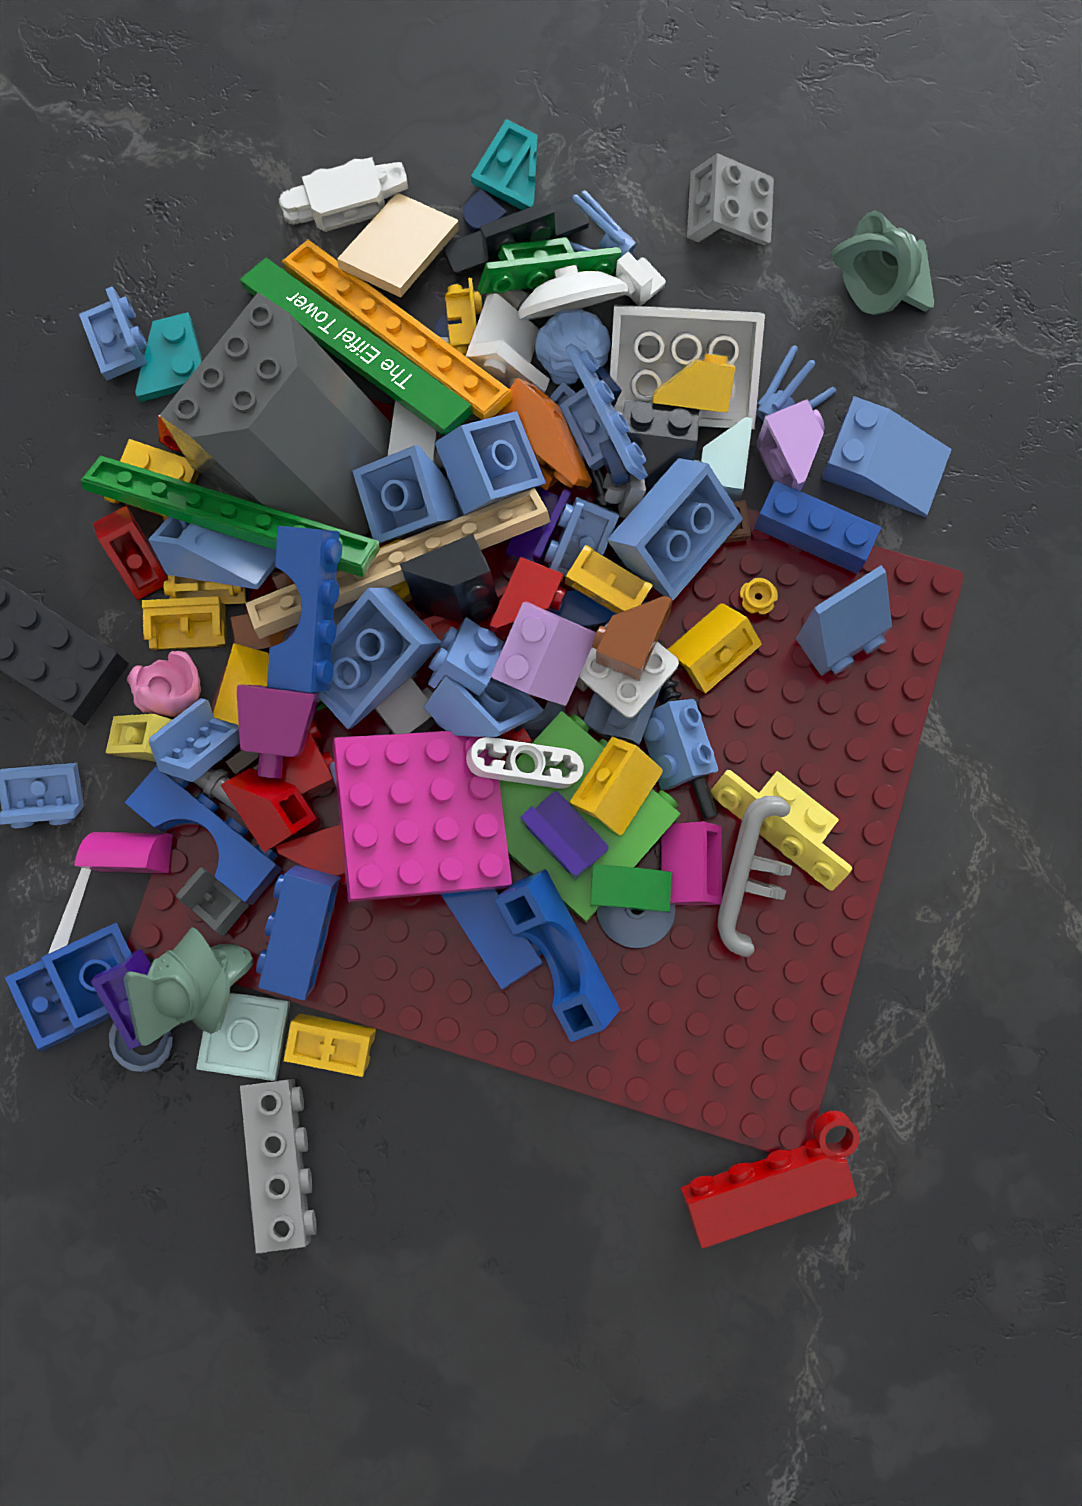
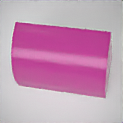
M704 821L675 823L662 835L661 871L672 872L670 904L721 905L722 826Z
M92 832L82 841L74 866L99 872L169 873L173 835L168 833Z

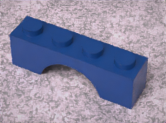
M278 526L275 567L285 572L296 584L301 597L302 611L299 624L294 633L281 644L270 647L267 688L307 693L328 691L334 672L333 664L330 660L331 646L336 637V624L333 621L334 604L339 597V584L336 581L337 563H339L342 556V544L339 540L340 531Z
M155 766L125 803L153 827L162 832L184 824L200 825L209 830L217 843L219 862L215 878L244 902L253 905L282 870L274 862L278 855L271 849L263 852L259 844L255 847L244 837L249 831L231 816L226 822L215 814L219 807L203 793L200 792L195 798L185 789L189 784L187 780L160 772L158 767Z
M544 869L514 882L494 900L513 935L524 936L531 940L546 959L554 984L552 1008L570 1042L603 1031L621 1009L549 873Z

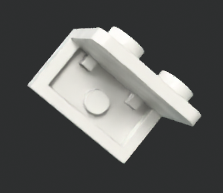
M489 294L485 300L465 357L508 389H510L516 378L533 383L545 393L550 380L530 364L539 329L529 320H520L518 310L499 294Z
M657 642L639 681L596 663L597 649L591 648L575 685L583 692L588 687L591 688L624 717L633 718L677 670L679 661L677 657Z

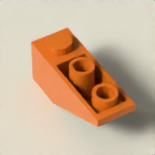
M516 378L510 387L513 399L493 417L517 411L537 462L545 465L547 462L556 470L553 475L564 485L570 488L573 485L588 488L592 483L591 477L560 406L533 383Z

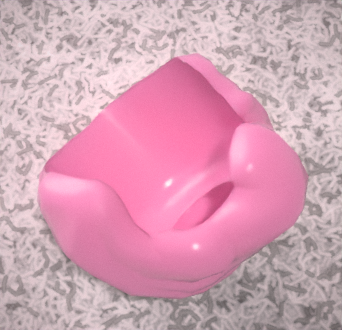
M171 651L168 655V660H157L149 666L136 665L127 677V683L130 685L131 693L134 696V704L143 713L176 717L198 701L201 693L198 669L190 655L183 651Z

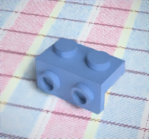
M113 286L106 289L109 302L79 314L101 374L106 380L147 364L142 351L143 348L147 347V343L139 327H133L130 320L136 317L128 298L126 296L120 298Z
M578 497L575 498L573 505L566 503L558 525L563 527L558 541L553 539L550 541L543 561L549 563L548 568L563 573L564 577H566L585 545L603 556L608 544L607 539L614 530L619 514Z
M466 617L458 629L451 626L442 638V643L439 645L441 648L428 667L434 671L428 685L435 689L442 678L447 675L480 696L490 681L491 674L505 642L489 629L482 628Z
M200 698L149 738V744L158 770L194 782L240 744L239 725L214 718L209 701Z
M694 699L670 701L653 709L643 737L650 758L663 770L658 779L661 790L673 789L696 777L710 775L718 771L714 752L710 746L700 711Z
M67 763L0 769V802L2 808L0 812V825L10 824L11 828H25L37 821H49L51 825H62L72 822L73 818L84 808L78 764Z

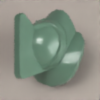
M876 210L867 213L859 221L853 237L838 244L831 251L834 264L843 270L842 277L848 293L863 312L872 315L890 312L901 300L923 311H928L934 307L926 244L923 240L917 241L915 236L909 234L905 229L896 228L882 213Z
M191 927L172 951L166 950L162 956L153 961L148 975L132 971L126 972L124 984L137 1041L141 1045H149L178 1024L190 1020L200 1030L209 1034L221 1030L230 995V987L247 973L253 965L250 951L236 944H218L209 947L200 932Z

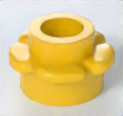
M754 578L749 583H745L740 590V597L743 598L742 606L750 613L759 612L761 615L769 613L774 608L773 603L777 601V590L767 579ZM758 593L762 595L760 600L755 598V595Z

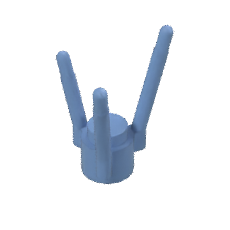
M582 191L581 197L577 194L573 195L572 200L606 233L600 241L599 247L601 249L620 247L622 251L620 258L627 252L632 255L637 247V243L614 222L587 191ZM569 241L574 252L592 250Z
M795 345L791 347L767 392L757 403L759 408L756 413L763 422L766 416L795 404L790 396L815 366L814 360L808 361L784 391L779 390L775 394L798 351V347ZM831 387L809 401L812 409L835 394L836 388Z

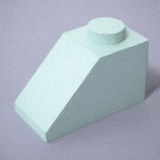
M743 418L704 446L700 460H694L710 465L732 501H740L744 489L753 418Z

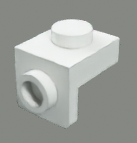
M627 252L617 260L616 278L621 279L627 284L629 293L625 295L629 296L638 306L643 305L665 287V279L645 258H640L637 261Z

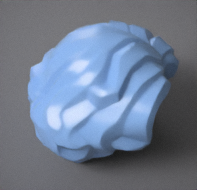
M566 309L556 312L555 316L547 320L546 324L540 328L536 337L535 352L537 359L549 372L554 384L560 385L564 382L567 385H571L580 378L565 349L571 343L582 352L587 349L593 355L599 367H602L607 362L608 353L611 348V337L597 315L582 309Z

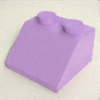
M808 399L766 416L756 443V447L773 482L776 480L798 491H801L825 429L821 414L816 409L812 410Z
M525 601L521 605L491 677L525 693L566 706L591 651L596 632Z

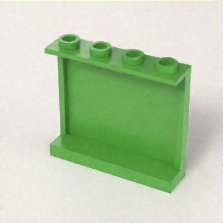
M561 711L532 744L569 749L576 752L580 756L584 768L580 779L564 789L499 780L509 857L529 875L546 869L566 907L586 924L599 908V906H590L593 865L577 880H574L520 821V816L531 806L535 809L553 791H558L569 803L608 743L604 739L597 742L587 733L590 728L577 715L572 714L568 717ZM523 753L515 762L517 768L523 773H532L535 769L533 758L526 753ZM562 760L556 766L545 765L542 775L549 768L561 770L562 777H565L571 772V769L566 768L565 761ZM652 789L622 835H618L597 818L579 811L570 804L609 846L608 851L594 863L599 865L635 867L669 827L678 820L681 814L676 810L678 803L663 790L656 793Z

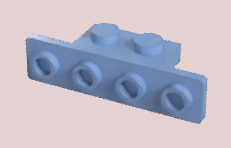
M571 343L565 349L585 388L559 406L588 466L596 471L604 465L599 443L611 439L626 470L638 479L643 480L648 476L642 465L646 462V458L635 442L631 443L627 435L630 427L624 416L619 411L615 412L611 401L615 399L609 386L603 380H599L595 372L599 369L595 358L587 349L582 352Z

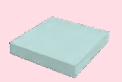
M230 993L221 1030L213 1034L203 1031L196 1069L277 1081L290 1001Z

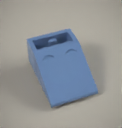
M167 517L149 538V542L167 575L259 589L275 568L276 550L171 517Z

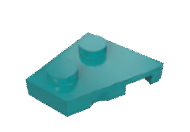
M506 119L472 173L471 184L521 210L533 207L535 200L537 134Z
M188 312L152 322L144 354L147 364L141 366L135 391L140 402L177 393L202 363L192 319Z

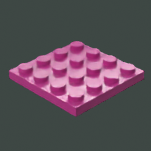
M452 731L334 738L332 744L348 902L508 888L512 885L499 780L475 775L470 771L466 762L468 750L476 741L484 737L454 736ZM484 749L478 755V757L484 759L485 766L496 760V758L489 756L488 749Z

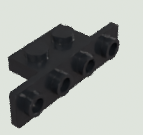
M572 197L554 204L546 201L481 225V231L448 242L443 249L454 275L460 276L485 267L486 263L500 261L498 254L501 245L560 239L587 229L589 227V220L585 212L572 200Z

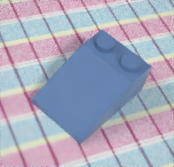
M854 396L841 424L821 479L927 517L952 449L892 410Z
M882 565L816 606L797 635V642L821 676L830 670L835 675L855 662L852 656L863 649L866 654H869L886 642L883 636L892 627L887 576Z
M367 588L336 626V637L331 646L330 660L334 668L333 678L329 683L328 691L318 692L319 698L347 729H352L416 673L442 642L391 588Z

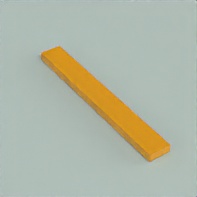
M309 239L282 260L284 269L471 404L473 414L481 420L492 418L513 399L510 389L364 280L339 269L338 261Z

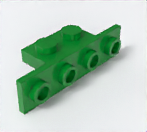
M568 238L501 245L498 254L500 261L486 263L477 289L480 295L504 293L527 288L536 289L543 283L556 278L555 270L573 265L577 266L578 272L598 271L612 276L622 251L620 247L574 252Z

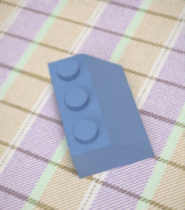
M678 458L609 536L607 541L628 569L645 582L651 583L654 589L663 596L672 598L673 601L738 526L743 517L708 463Z

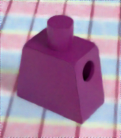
M252 684L237 685L240 748L242 751L260 753L258 776L281 778L284 756L298 757L302 755L318 703V692L307 693L267 688V686Z

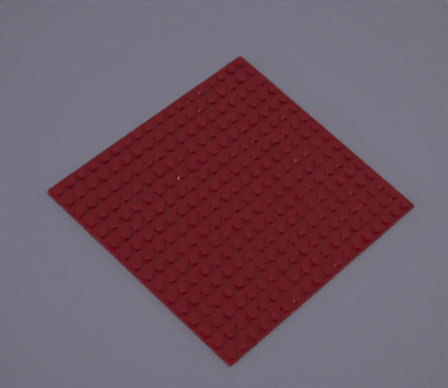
M369 399L392 424L394 406ZM602 466L601 469L605 478L607 475L606 468ZM441 468L440 471L445 476L446 470ZM558 481L546 490L558 496H561L564 489L572 492L571 505H573L576 497L591 503L595 499L591 484L588 488L573 485L570 488ZM747 509L751 531L750 540L722 543L672 601L671 612L659 636V640L665 642L663 647L666 649L722 603L746 616L762 643L759 648L706 694L696 687L685 667L678 664L675 676L672 678L673 681L679 683L678 687L675 688L677 692L682 693L679 700L694 699L696 701L710 746L713 749L718 771L706 778L710 791L726 770H731L758 793L776 771L780 772L839 819L822 843L852 867V870L833 891H830L759 834L754 852L755 856L786 863L793 867L790 876H780L772 872L750 869L748 878L765 884L778 885L786 890L784 900L744 891L736 930L748 935L752 940L755 950L749 957L733 953L723 944L717 927L721 905H675V917L668 933L657 943L643 948L625 947L610 939L601 928L597 911L585 924L568 909L621 1009L603 1031L570 1042L552 1008L554 984L550 968L543 954L539 956L543 965L505 990H502L441 894L348 902L347 885H340L339 883L315 987L304 1001L258 988L261 974L256 972L259 956L263 949L267 950L270 936L265 935V928L271 912L276 913L279 900L274 898L275 885L280 874L285 875L290 868L298 864L278 854L276 845L272 847L271 850L278 855L274 862L282 870L253 905L248 904L249 907L227 933L222 936L213 930L192 909L176 898V895L184 887L187 880L200 867L205 868L214 876L218 867L219 852L214 837L205 827L195 824L179 825L166 832L173 835L169 873L151 874L127 946L132 952L142 949L146 956L157 959L166 950L172 951L190 928L193 927L200 932L209 947L218 944H236L250 951L253 965L234 984L769 1153L777 1150L789 1151L804 1146L812 1139L813 1126L820 1111L961 590L963 573L957 569L873 545L867 561L859 573L856 574L754 529L760 512ZM623 517L618 518V520L624 521L625 519ZM561 527L555 541L559 540L563 527ZM370 532L367 537L373 539L372 534ZM512 538L481 550L491 571L496 590L508 585L518 563L507 558L505 555ZM608 542L603 556L612 561L614 552L608 550L610 546ZM379 544V548L387 544ZM544 562L543 566L548 567L549 565L548 562ZM882 565L887 576L892 627L883 636L886 642L869 654H866L863 649L852 656L855 662L835 675L830 670L821 676L797 642V635L816 606ZM269 574L259 589H252L248 602L278 590L271 574ZM563 577V588L567 589V591L575 590L565 584L566 577ZM754 578H764L773 584L777 590L778 598L773 603L774 608L769 613L761 615L759 612L750 613L744 609L740 590L745 583H749ZM652 587L645 600L652 601L663 597V595ZM758 593L755 595V598L760 600L762 595ZM413 600L405 603L421 621L434 616L417 610ZM247 607L245 608L244 614H249ZM599 627L588 629L597 633ZM434 652L416 672L417 677L413 679L421 691L426 687L432 693L436 690V688L434 689L428 685L434 672L428 668L435 656ZM230 654L211 705L212 713L214 712ZM575 685L565 706V714L568 717L575 714L584 720L594 691L588 687L583 692ZM659 693L653 709L665 704L659 702V699L662 697L661 693ZM540 697L533 698L544 710L547 700ZM328 707L317 711L313 717L322 735V738L316 741L322 753L329 751L333 759L332 742L334 738L393 734L375 710H372L352 729H347ZM436 723L425 732H442L445 730ZM591 729L587 732L597 742H599L601 739H604L607 742H609L610 740L602 737L601 735H599ZM530 737V739L532 740V742H534V740L537 738V737ZM642 737L640 745H633L638 746L650 757L644 737ZM240 744L230 754L212 766L216 770L223 769L228 772L229 779L247 770L245 767L235 775L226 763V758L238 750ZM188 781L189 784L185 789L195 798L200 792L203 793L201 787ZM658 781L652 788L656 793L661 790ZM686 782L673 789L663 790L678 803L676 810L681 814L675 823L704 821L722 826L723 898L742 820L723 807L714 798L718 815L703 820L691 783ZM336 786L307 800L306 803L317 819L277 845L341 824ZM211 798L210 800L219 807L215 814L225 822L231 816L249 831L244 838L256 847L258 842L241 816L217 798ZM661 838L634 868L661 871ZM509 857L512 884L530 876ZM507 888L496 889V892L500 895ZM630 910V911H631L633 914H635V915H639V914H642V913L644 912V911Z

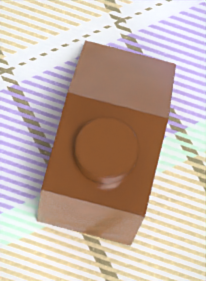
M663 596L615 614L611 617L607 628L600 626L592 644V648L597 649L596 663L640 681L671 612L672 598Z

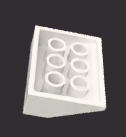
M614 305L610 376L622 390L613 407L615 412L623 413L625 400L653 403L652 394L658 387L695 359L704 360L705 353L727 356V363L735 366L728 413L700 409L698 426L731 428L743 418L748 417L753 418L751 429H755L765 314L758 312Z

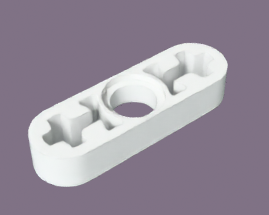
M484 737L476 741L468 750L466 756L468 768L479 777L559 789L568 788L578 781L584 769L580 756L572 750ZM484 749H488L490 757L500 759L506 754V751L509 752L505 761L493 760L488 766L484 765L483 758L478 757ZM526 753L533 758L535 769L532 773H523L517 768L515 763L517 754ZM562 760L565 761V767L571 769V772L565 777H562L561 770L549 768L542 775L545 765L556 766Z

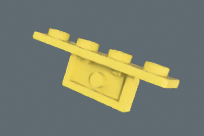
M726 770L711 789L712 797L741 820L747 807L756 799L764 796L784 798L790 805V813L785 817H767L761 825L759 834L830 891H833L851 872L852 867L822 843L839 819L780 772L776 771L759 793L731 770Z

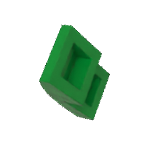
M593 864L590 906L669 913L672 872Z

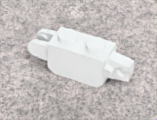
M372 157L363 160L353 159L345 165L331 169H318L310 175L303 176L304 185L291 188L290 191L286 190V192L280 194L279 204L282 207L283 216L289 224L298 225L299 222L305 223L315 220L317 228L327 232L374 218L385 206L384 199L408 189L407 178L401 162L374 165Z

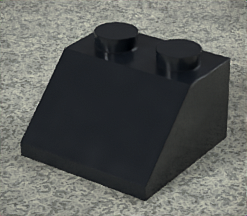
M625 400L622 415L630 427L627 435L631 443L635 442L646 458V462L642 464L648 475L644 478L645 492H649L678 458L694 461L700 409Z
M473 534L399 564L414 605L419 611L460 624L466 617L473 622H481L487 620L496 612L499 600L491 571Z

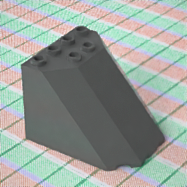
M258 292L161 412L160 417L190 466L230 495L367 537L371 531L352 470L388 456L392 424L290 313Z

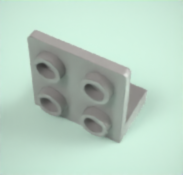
M716 153L690 173L687 238L700 242L722 228L761 245L770 243L773 178Z

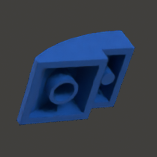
M117 922L41 957V961L5 977L37 1050L40 1052L54 1047L111 1017L91 980L97 974L124 963L131 955Z

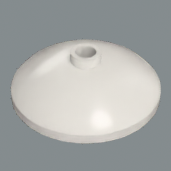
M576 265L555 270L556 278L537 287L522 303L518 315L520 320L552 316L562 310L581 309L621 297L629 293L627 284L619 278L598 271L578 272Z

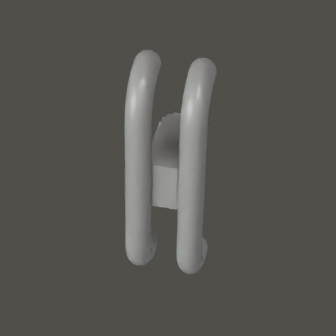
M778 796L761 797L747 807L742 819L718 914L717 927L723 944L731 952L743 957L751 956L755 950L751 938L736 930L744 891L784 900L786 890L778 885L765 884L748 878L750 869L772 872L780 876H790L793 867L786 863L754 855L763 821L769 816L785 817L790 813V805L784 798Z

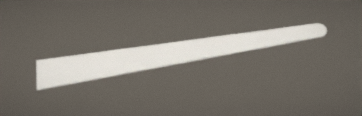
M82 868L49 953L68 944L89 879L90 869Z

